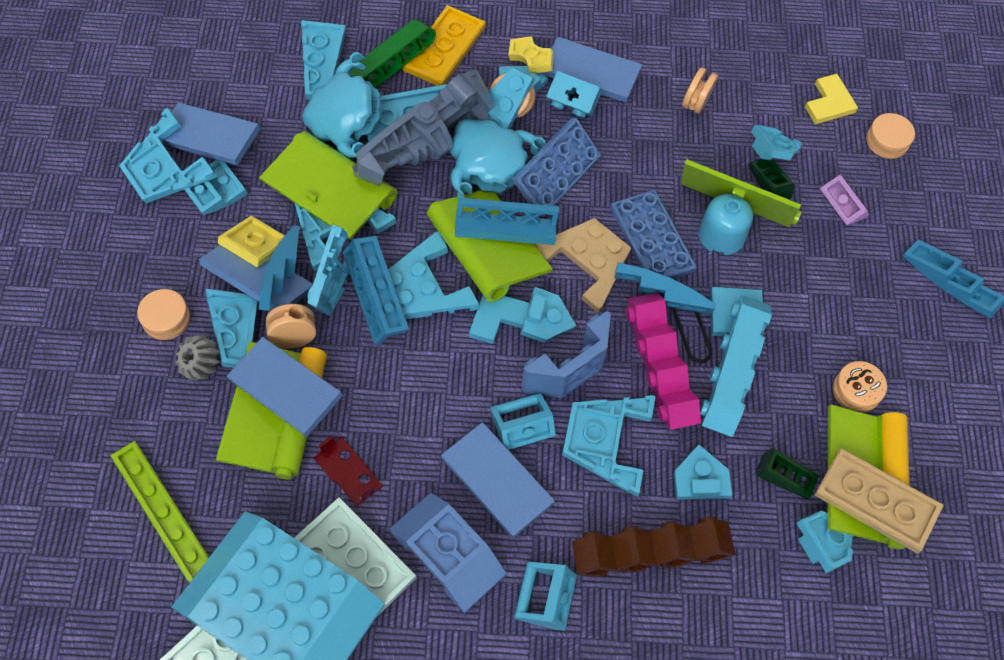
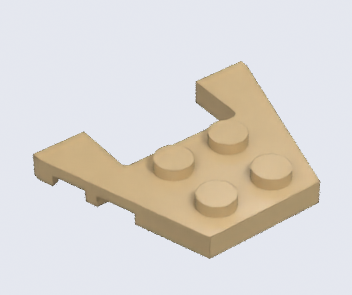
M595 218L557 234L555 245L534 244L547 262L552 260L559 252H562L597 281L582 295V300L598 314L601 312L617 279L614 278L617 263L625 264L631 250L629 245Z

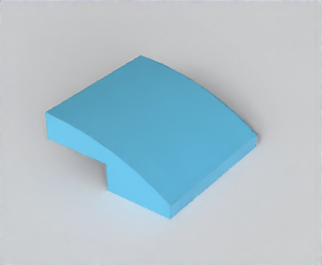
M215 160L209 164L217 177L184 189L203 215L225 208L248 195L246 189L223 161Z

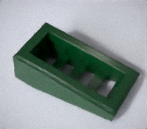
M760 159L749 162V168L761 189L786 199L792 198L795 184L772 159Z
M775 448L766 451L762 455L755 475L806 499L811 498L819 477L818 474ZM781 468H785L783 474H780ZM792 472L795 473L793 481L790 480ZM802 476L806 478L803 487L799 485Z

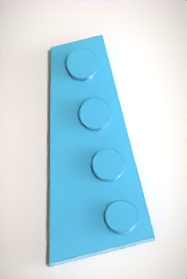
M301 20L306 100L311 99L317 87L324 86L335 75L346 35V25Z
M447 84L381 96L382 118L372 133L367 134L368 142L419 103L429 102L434 99Z

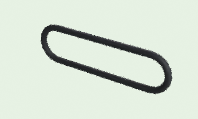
M672 308L689 358L697 363L709 361L712 357V348L699 312H695L709 352L708 356L704 359H697L691 354L676 308Z

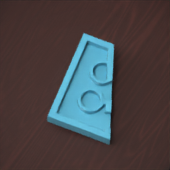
M512 67L489 92L495 107L488 112L490 116L488 119L494 120L500 127L511 129L535 78ZM467 115L465 119H472V118H471L469 115Z
M206 289L205 294L217 347L220 351L222 367L234 368L246 355L249 341L252 342L257 300L243 293Z

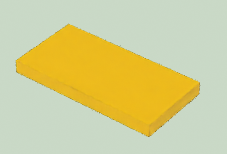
M447 5L431 26L436 33L434 42L403 67V71L436 86L446 84L485 29L486 22Z

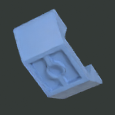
M608 310L600 316L596 314L588 320L582 345L583 349L580 351V355L574 359H566L560 364L559 368L555 366L546 354L539 358L533 357L523 369L521 388L523 393L530 395L541 393L545 397L561 399L600 372L608 347L611 318Z
M432 493L427 495L389 528L390 533L407 551L410 549L445 587V593L464 614L507 574L482 538L450 504Z

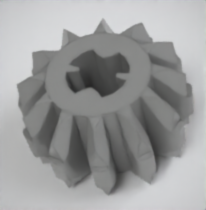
M198 335L186 337L185 342L179 343L180 351L175 353L178 356V360L175 362V365L179 366L178 373L190 380L209 379L210 374L216 372L215 364L220 363L217 360V355L220 351L216 349V342L206 338V336Z

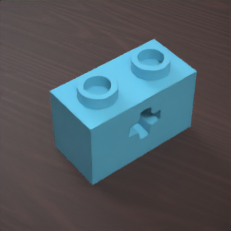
M557 71L546 97L551 101V106L563 110L564 107L572 109V114L585 118L586 115L592 117L602 90L599 86ZM576 92L579 96L578 99L573 98L571 101V99L569 98V94L574 95V93Z

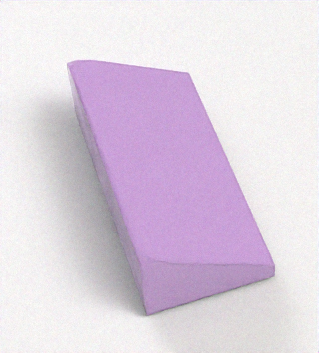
M838 175L820 188L847 226L870 215L841 175Z

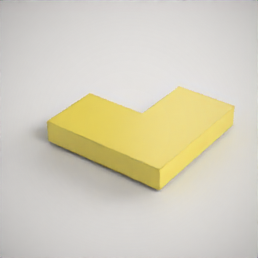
M838 74L816 80L815 85L823 98L809 101L805 105L814 124L856 113L858 107Z

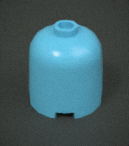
M722 194L714 198L709 203L699 225L698 237L702 245L711 252L713 250L724 252V255L736 253L743 248L753 222V210L750 204L744 198L733 194Z

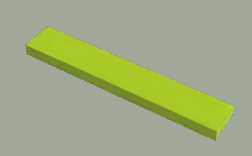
M133 441L110 456L190 583L209 559V556L136 441Z

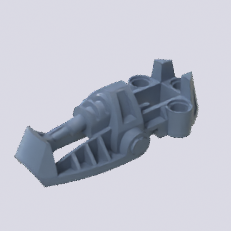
M477 69L457 75L439 92L438 96L429 102H421L362 147L356 153L357 163L352 167L354 175L359 179L380 186L386 170L397 164L402 166L410 162L416 166L419 164V160L423 162L427 158L439 159L449 152L454 145L447 127H456L467 115L474 120L488 119L490 117L488 112L495 105L489 95L490 90L485 86Z

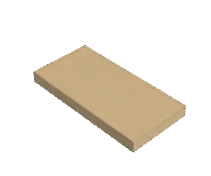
M842 448L838 450L815 493L816 497L917 554L922 551L944 506Z

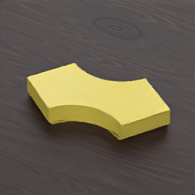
M532 36L510 39L508 54L510 61L525 63L530 74L532 72L553 71L554 53L551 48L538 47L534 44Z

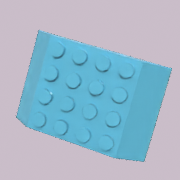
M245 511L171 608L246 660H348L385 606V603L357 579L264 518Z

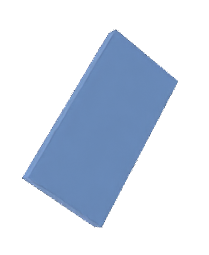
M557 37L552 47L554 53L553 71L542 72V74L554 79L557 71L599 86L602 90L601 95L627 103L642 69V64Z
M178 102L172 114L182 127L164 139L162 143L166 146L238 166L260 131V127L254 122Z
M571 118L512 178V181L529 204L554 206L601 154L577 118Z
M655 189L611 203L610 209L641 268L672 279L696 271L697 267Z
M221 245L200 258V265L246 293L258 302L260 301L262 281L269 260L257 268ZM294 273V278L284 277L282 294L271 293L270 309L273 310L281 305L298 303L308 295L309 289L313 284Z
M264 337L254 345L226 376L232 383L305 437H308L343 396L339 390Z
M483 422L441 455V459L512 539L555 503V500Z

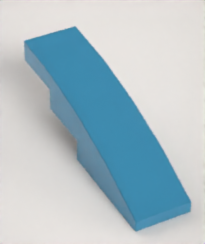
M294 225L281 239L270 257L262 281L259 310L269 311L271 293L282 294L284 277L294 278L299 226Z
M919 239L904 253V258L924 276L954 298L991 319L1004 304V295L983 286L984 278L961 268L962 260Z
M617 263L614 278L639 282L637 292L658 293L665 299L666 307L712 314L716 308L715 303L694 289L670 277L645 268Z

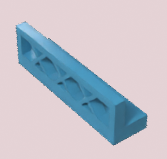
M458 197L455 237L555 245L559 206ZM463 207L474 208L476 211L462 212ZM499 210L501 213L496 215L490 214L489 211ZM524 212L526 215L518 217L514 213ZM542 214L552 215L551 219H541L538 216Z
M377 237L353 239L343 251V255L374 345L382 344L389 336L406 333L409 328Z

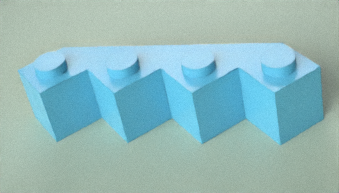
M741 295L739 302H734L731 307L729 316L732 317V328L729 335L724 334L719 346L722 349V360L719 367L714 366L709 381L712 382V393L709 400L704 399L700 407L702 426L733 437L745 408V404H743L744 398L751 388L755 370H753L757 358L760 357L765 337H763L764 330L769 325L772 316L771 305Z

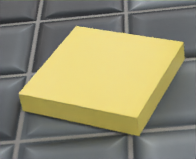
M250 216L218 236V244L258 268L270 259L285 235L255 217Z

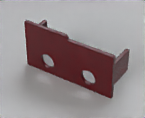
M330 436L319 445L321 452L313 457L332 482L338 483L356 507L383 487L343 437L335 441L334 437ZM342 451L350 453V457L347 460L340 458ZM361 475H368L370 477L369 482L362 484L359 481Z

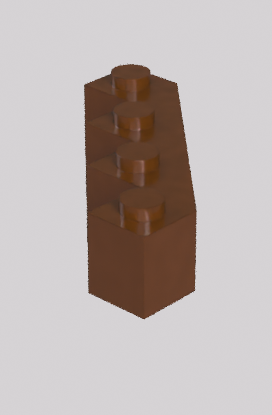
M709 516L700 519L699 524L690 527L679 525L677 521L662 523L661 528L651 532L640 530L638 526L625 527L622 529V533L614 536L601 535L599 531L585 532L582 534V538L572 541L577 575L602 577L607 576V572L622 570L623 574L646 571V568L661 565L662 569L685 566L686 563L700 560L701 564L734 556L736 553L729 523L717 520L715 516Z

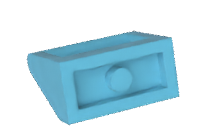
M541 393L490 407L500 441L508 450L556 436L553 414ZM534 405H538L540 409L538 413L503 422L500 416Z
M527 562L514 619L565 631L577 574L566 565ZM537 572L552 576L544 615L527 613Z

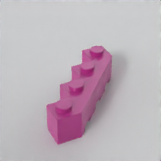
M658 293L628 298L629 307L626 308V317L628 322L631 323L636 338L638 354L642 356L647 372L648 385L652 388L654 396H656L655 400L658 406L657 412L660 421L664 422L670 430L700 424L699 398L690 390L688 366L678 356L676 331L667 323L665 299Z

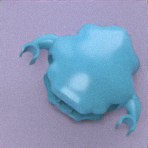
M358 52L353 53L350 59L342 62L338 66L335 75L324 86L317 87L314 90L302 115L304 124L312 131L313 136L323 142L332 141L337 146L338 151L349 158L357 157L356 153L365 146L358 141L363 135L371 134L382 118L381 93L369 81H365L362 76L354 77L349 74L352 67L358 70L366 68L364 64L359 63L360 60L366 57Z
M461 120L455 127L452 139L454 146L450 150V154L456 159L455 168L451 173V182L457 191V198H464L463 192H467L471 196V184L477 185L483 192L502 194L506 190L511 189L515 185L512 178L526 165L528 158L526 151L522 148L523 143H530V152L536 155L538 147L542 149L546 145V141L542 137H535L524 130L514 131L500 127L494 120Z

